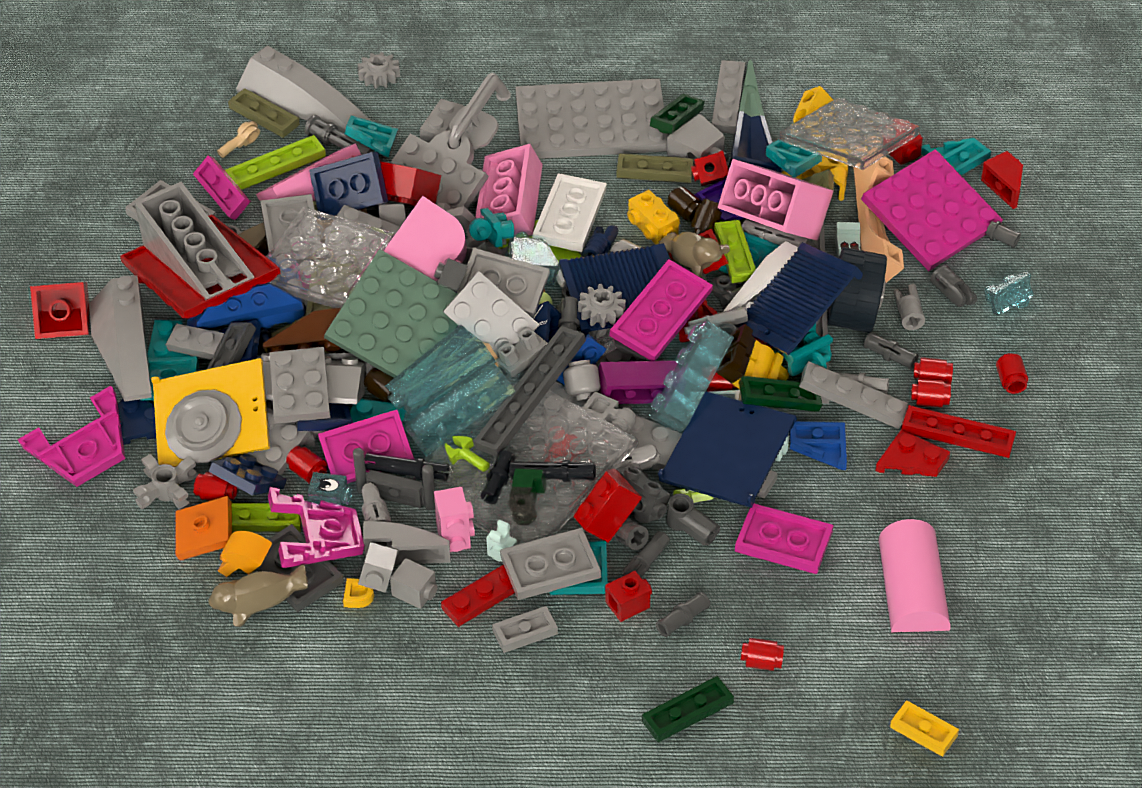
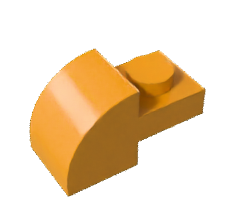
M233 532L220 555L222 563L218 572L226 577L237 569L250 574L261 566L272 542L253 532Z

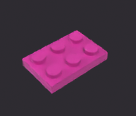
M398 410L318 434L331 477L339 483V486L356 481L353 450L355 448L363 449L364 457L369 452L371 454L414 460Z
M754 503L752 508L749 509L736 541L735 552L817 574L831 539L834 525Z

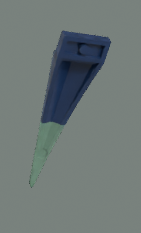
M749 60L729 167L732 159L781 173V167L766 156V146L773 142L764 116L753 62Z

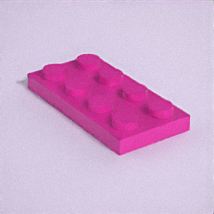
M668 259L610 329L609 336L648 360L656 361L712 292L713 285Z

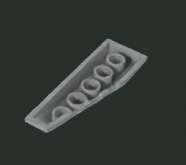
M268 45L250 58L236 87L238 93L245 88L299 117V120L301 118L308 121L311 116L317 115L325 123L335 124L338 130L344 134L351 115L371 121L352 102L318 75Z
M138 275L111 279L89 303L92 340L97 345L101 357L104 358L107 369L112 374L124 401L152 398L143 304Z

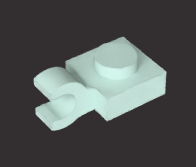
M498 520L497 530H491L486 537L487 555L496 561L502 562L500 549L517 545V539L509 537L510 524Z

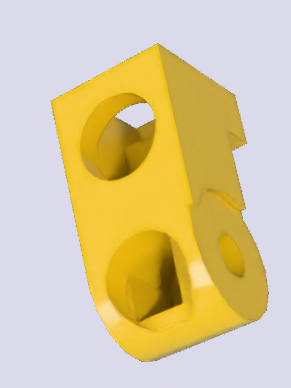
M821 86L805 91L793 117L794 125L799 132L804 133L822 125V115L825 111L832 109L835 101Z

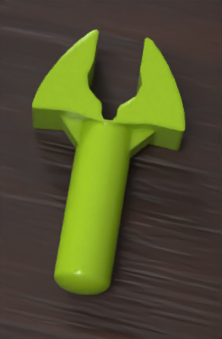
M452 436L454 444L462 449H453L445 443L446 453L452 465L459 459H464L482 472H486L490 468L488 461L470 450L474 447L472 438Z

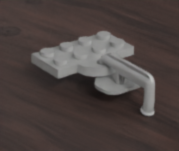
M495 73L488 74L468 105L459 109L450 122L449 131L441 132L429 143L410 133L390 162L442 175L436 204L446 203L452 209L463 206L468 209L489 177L484 171L472 166L471 163L474 159V150L487 146L499 128L496 118L482 111L483 107L494 91L497 92L496 97L499 101H506L511 97L510 91L507 90L505 84Z

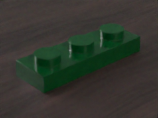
M683 93L651 117L650 127L656 128L664 134H672L704 109L705 101Z
M742 376L738 382L743 404L819 412L823 406L821 396L800 388V382Z
M717 675L642 714V723L659 743L734 703V696Z

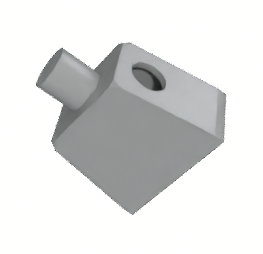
M699 114L668 136L667 155L669 157L693 158L694 166V159L715 154L719 151L724 152L725 137L706 118ZM724 152L725 159L727 162L729 155Z

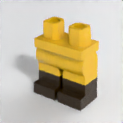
M744 324L728 335L723 349L724 354L721 355L716 373L738 389H740L738 382L742 376L777 380L788 379V370L781 365L784 356L778 352L775 354L769 346L761 344L752 337L753 330L749 326Z

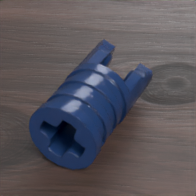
M601 226L596 227L581 257L585 258L586 256L590 257L591 255L595 256L596 254L600 255L609 252L618 235L619 230L617 226H608L606 231Z

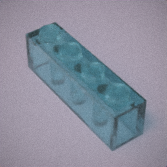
M707 320L699 326L695 325L691 329L687 337L690 342L686 348L683 347L675 359L678 363L675 370H671L663 381L665 388L662 394L658 393L651 404L653 411L649 417L677 432L685 430L734 339L733 336Z
M491 361L403 427L416 446L427 457L449 441L452 436H456L513 394L515 390L503 372Z

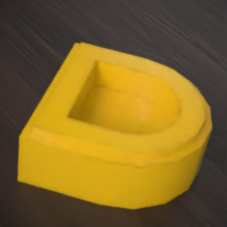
M347 578L343 598L344 607L363 608L370 605L374 599V589L358 585L359 579Z

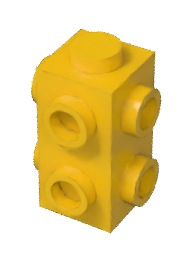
M647 190L628 199L627 216L629 221L636 225L643 232L644 236L655 245L659 244V241L668 233L675 232L679 235L680 219L678 215L671 211L664 204L663 200L653 192Z

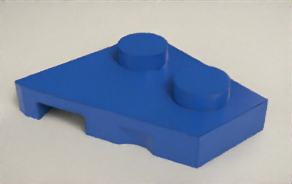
M795 421L789 433L790 450L840 470H846L845 422Z

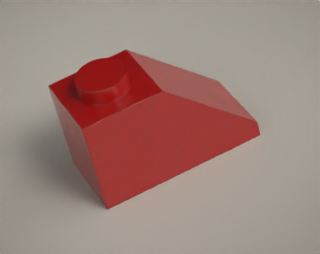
M1008 151L983 163L981 181L1012 209L1017 208L1023 164Z

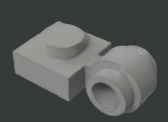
M596 391L580 409L581 417L603 427L610 420V426L617 434L628 433L635 424L636 415L631 409H619L618 401Z

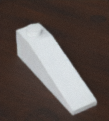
M785 241L767 255L723 312L739 307H744L747 312V308L754 304V300H757V296L764 292L767 284L774 280L777 272H781V268H784L787 260H791V256H794V252H797L798 247Z

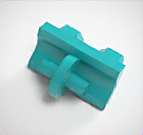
M488 208L480 209L484 218L473 220L469 226V234L473 239L477 241L488 239L495 248L503 246L502 239L514 238L515 236L514 224L511 220L507 221L505 213L493 214Z
M815 331L807 334L803 341V347L799 348L796 346L789 356L783 353L785 360L788 362V373L792 377L804 371L808 361L827 369L826 363L831 361L832 357L830 344L833 342V338L829 334L821 337Z

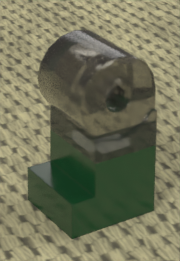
M515 468L509 508L514 522L518 525H529L537 517L535 508L537 493H545L547 486L543 470Z

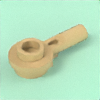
M254 121L244 122L237 130L238 135L217 150L219 156L224 158L235 148H241L243 145L247 146L253 143L260 134L258 125Z

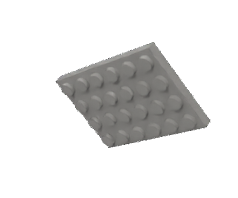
M660 79L515 86L520 146L531 144L539 159L667 152L668 134L661 133L658 129L650 127L651 117L664 108Z

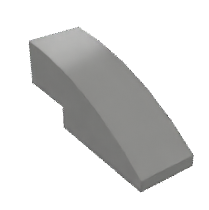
M383 521L363 522L365 557L371 542L398 550L394 565L401 564L405 558L418 564L451 563L449 540L435 533L400 523Z

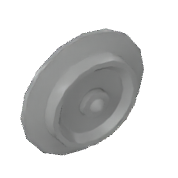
M217 390L197 391L185 396L172 409L167 419L165 430L168 446L182 460L190 457L195 463H208L222 457L234 446L241 432L242 417L238 405L227 394Z

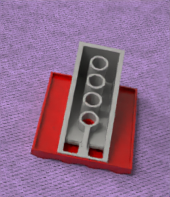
M182 182L134 202L143 246L120 255L121 262L135 276L138 275L149 289H152L182 318L195 317L206 308L221 305L230 297L242 295L250 291L253 286L268 283L280 274V267L214 215L208 216Z

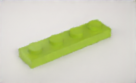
M312 135L228 168L225 171L237 186L243 190L326 157V152L315 135Z

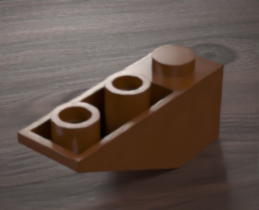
M341 308L313 311L264 342L263 348L265 352L324 347V350L328 352L340 350L341 347L325 339L324 335Z

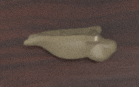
M687 231L679 235L675 232L668 233L659 241V244L664 243L667 252L671 253L676 262L690 268L692 273L700 278L702 277L703 269L719 261L723 254L730 251L727 244L719 245L712 238H705Z
M305 564L300 565L290 574L262 571L251 573L239 580L222 582L213 589L212 595L208 600L209 605L213 609L232 613L233 625L241 627L254 613L280 604L294 591L307 589L308 580Z

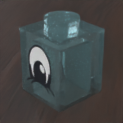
M313 472L307 492L308 501L320 504L322 500L341 506L350 504L352 489L347 486V477Z

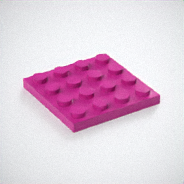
M936 149L863 193L861 198L868 208L928 272L985 236L988 226L992 221H1000L1001 223L1003 221Z

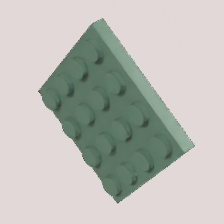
M379 249L326 331L324 338L418 392L459 326L443 312L458 293L438 285L437 281Z

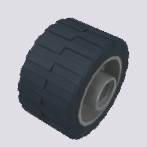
M843 247L839 259L857 266L863 273L861 279L854 277L829 306L828 325L870 333L873 331L877 313L883 302L886 286L887 256Z

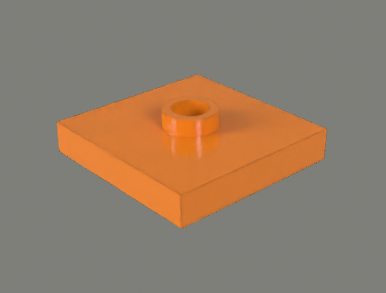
M228 496L176 511V556L180 561L225 547L232 534V501Z

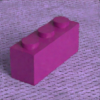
M678 361L600 362L598 368L601 384L598 393L618 401V404L679 403L685 387V381Z

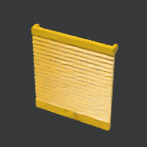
M261 358L164 379L159 377L151 378L154 391L159 465L168 464L175 468L182 461L168 446L165 436L166 422L176 404L185 396L200 390H217L227 394L238 405L242 417L241 432L234 446L218 459L270 449L263 360Z

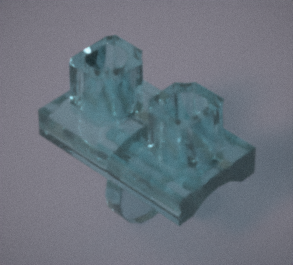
M1025 271L1017 276L1010 274L1005 277L1003 284L999 286L992 284L985 288L986 301L992 304V312L994 314L1000 315L1014 306L1021 309L1028 306L1029 298L1034 296L1030 286L1031 273Z

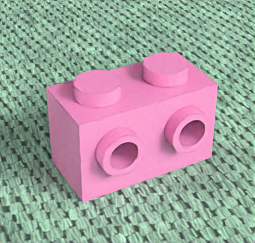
M456 487L434 491L438 535L449 540L450 552L470 549V537L475 536L472 521L474 514L471 501L466 502L463 488Z

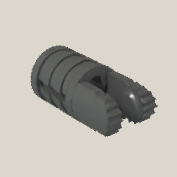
M947 265L940 266L932 274L930 282L957 307L965 306L964 304L970 306L977 302L978 299L974 291Z
M627 518L613 538L632 550H639L647 543L649 534L644 526Z

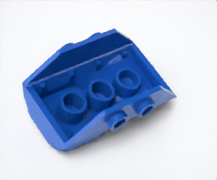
M266 256L280 267V274L274 280L253 286L250 291L242 295L232 296L221 305L206 308L201 314L189 318L187 326L208 330L223 325H230L231 322L245 323L256 319L262 329H267L275 324L293 323L305 314L299 274Z

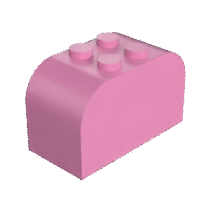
M732 159L717 208L786 233L818 241L834 190Z
M422 196L384 252L437 281L438 278H435L434 274L439 262L444 263L447 258H450L462 264L466 256L467 245L461 223L454 216Z

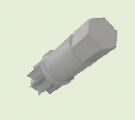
M744 307L711 316L706 315L703 318L689 321L688 326L684 327L686 335L691 334L692 338L707 333L711 334L722 323L737 325L747 322L748 315Z

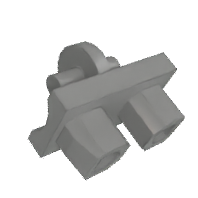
M526 327L519 333L520 342L515 346L511 343H505L498 349L500 357L496 359V362L512 378L523 370H528L548 344L529 327Z

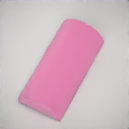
M915 519L901 520L888 525L879 536V547L891 632L950 631V620L935 529L929 523Z

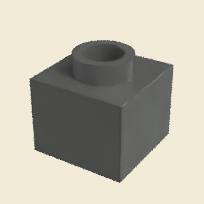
M447 258L444 263L439 262L434 277L438 278L437 284L457 292L468 266L450 258Z

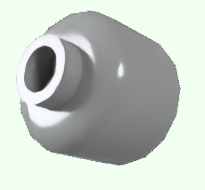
M590 360L571 362L568 364L569 367L563 371L566 393L570 396H576L577 401L589 399L592 393L599 391L601 388L598 367L590 364Z

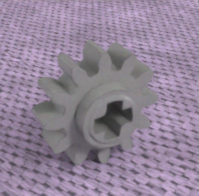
M383 52L378 55L370 53L369 59L362 57V63L357 64L359 81H364L365 86L373 84L375 89L379 86L387 88L388 82L396 83V78L400 77L399 60H393L392 54L386 57Z
M599 284L596 290L589 286L588 294H580L578 312H582V320L590 318L591 326L598 322L604 328L606 322L609 321L610 324L614 325L616 318L619 319L623 315L626 300L622 299L621 291L613 293V286L604 289L603 285Z

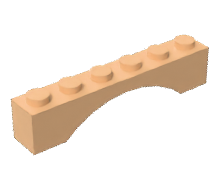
M873 150L854 166L858 220L860 222V242L862 251L887 256L885 282L887 283L904 269L902 250L889 241L883 222L861 200L863 193L894 175L893 161Z

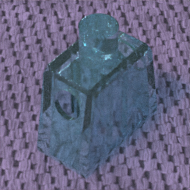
M519 232L514 238H510L505 257L549 268L550 274L546 286H554L560 264L546 240L529 238L526 232Z

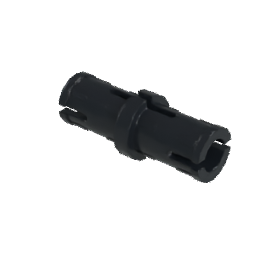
M501 450L498 453L493 468L489 469L487 473V483L480 497L488 504L497 503L503 486H506L509 481L510 463L515 461L516 458L507 450Z

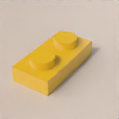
M907 700L893 717L890 728L942 757L959 733L958 728Z

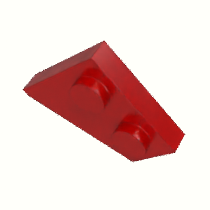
M900 430L877 462L875 471L884 473L885 469L901 470V474L904 475L921 474L923 476L937 477L949 460L950 451Z

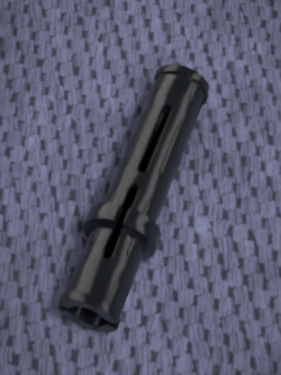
M369 452L365 455V461H372L365 463L367 471L374 470L415 476V479L422 480V467L429 464L433 467L434 479L446 482L449 477V473L438 472L450 471V465L447 463L427 462L425 458L413 460L371 454Z
M570 460L556 463L512 461L509 467L511 480H513L515 468L543 470L546 480L557 479L563 482H570L571 480H595L596 478L595 462L576 463Z

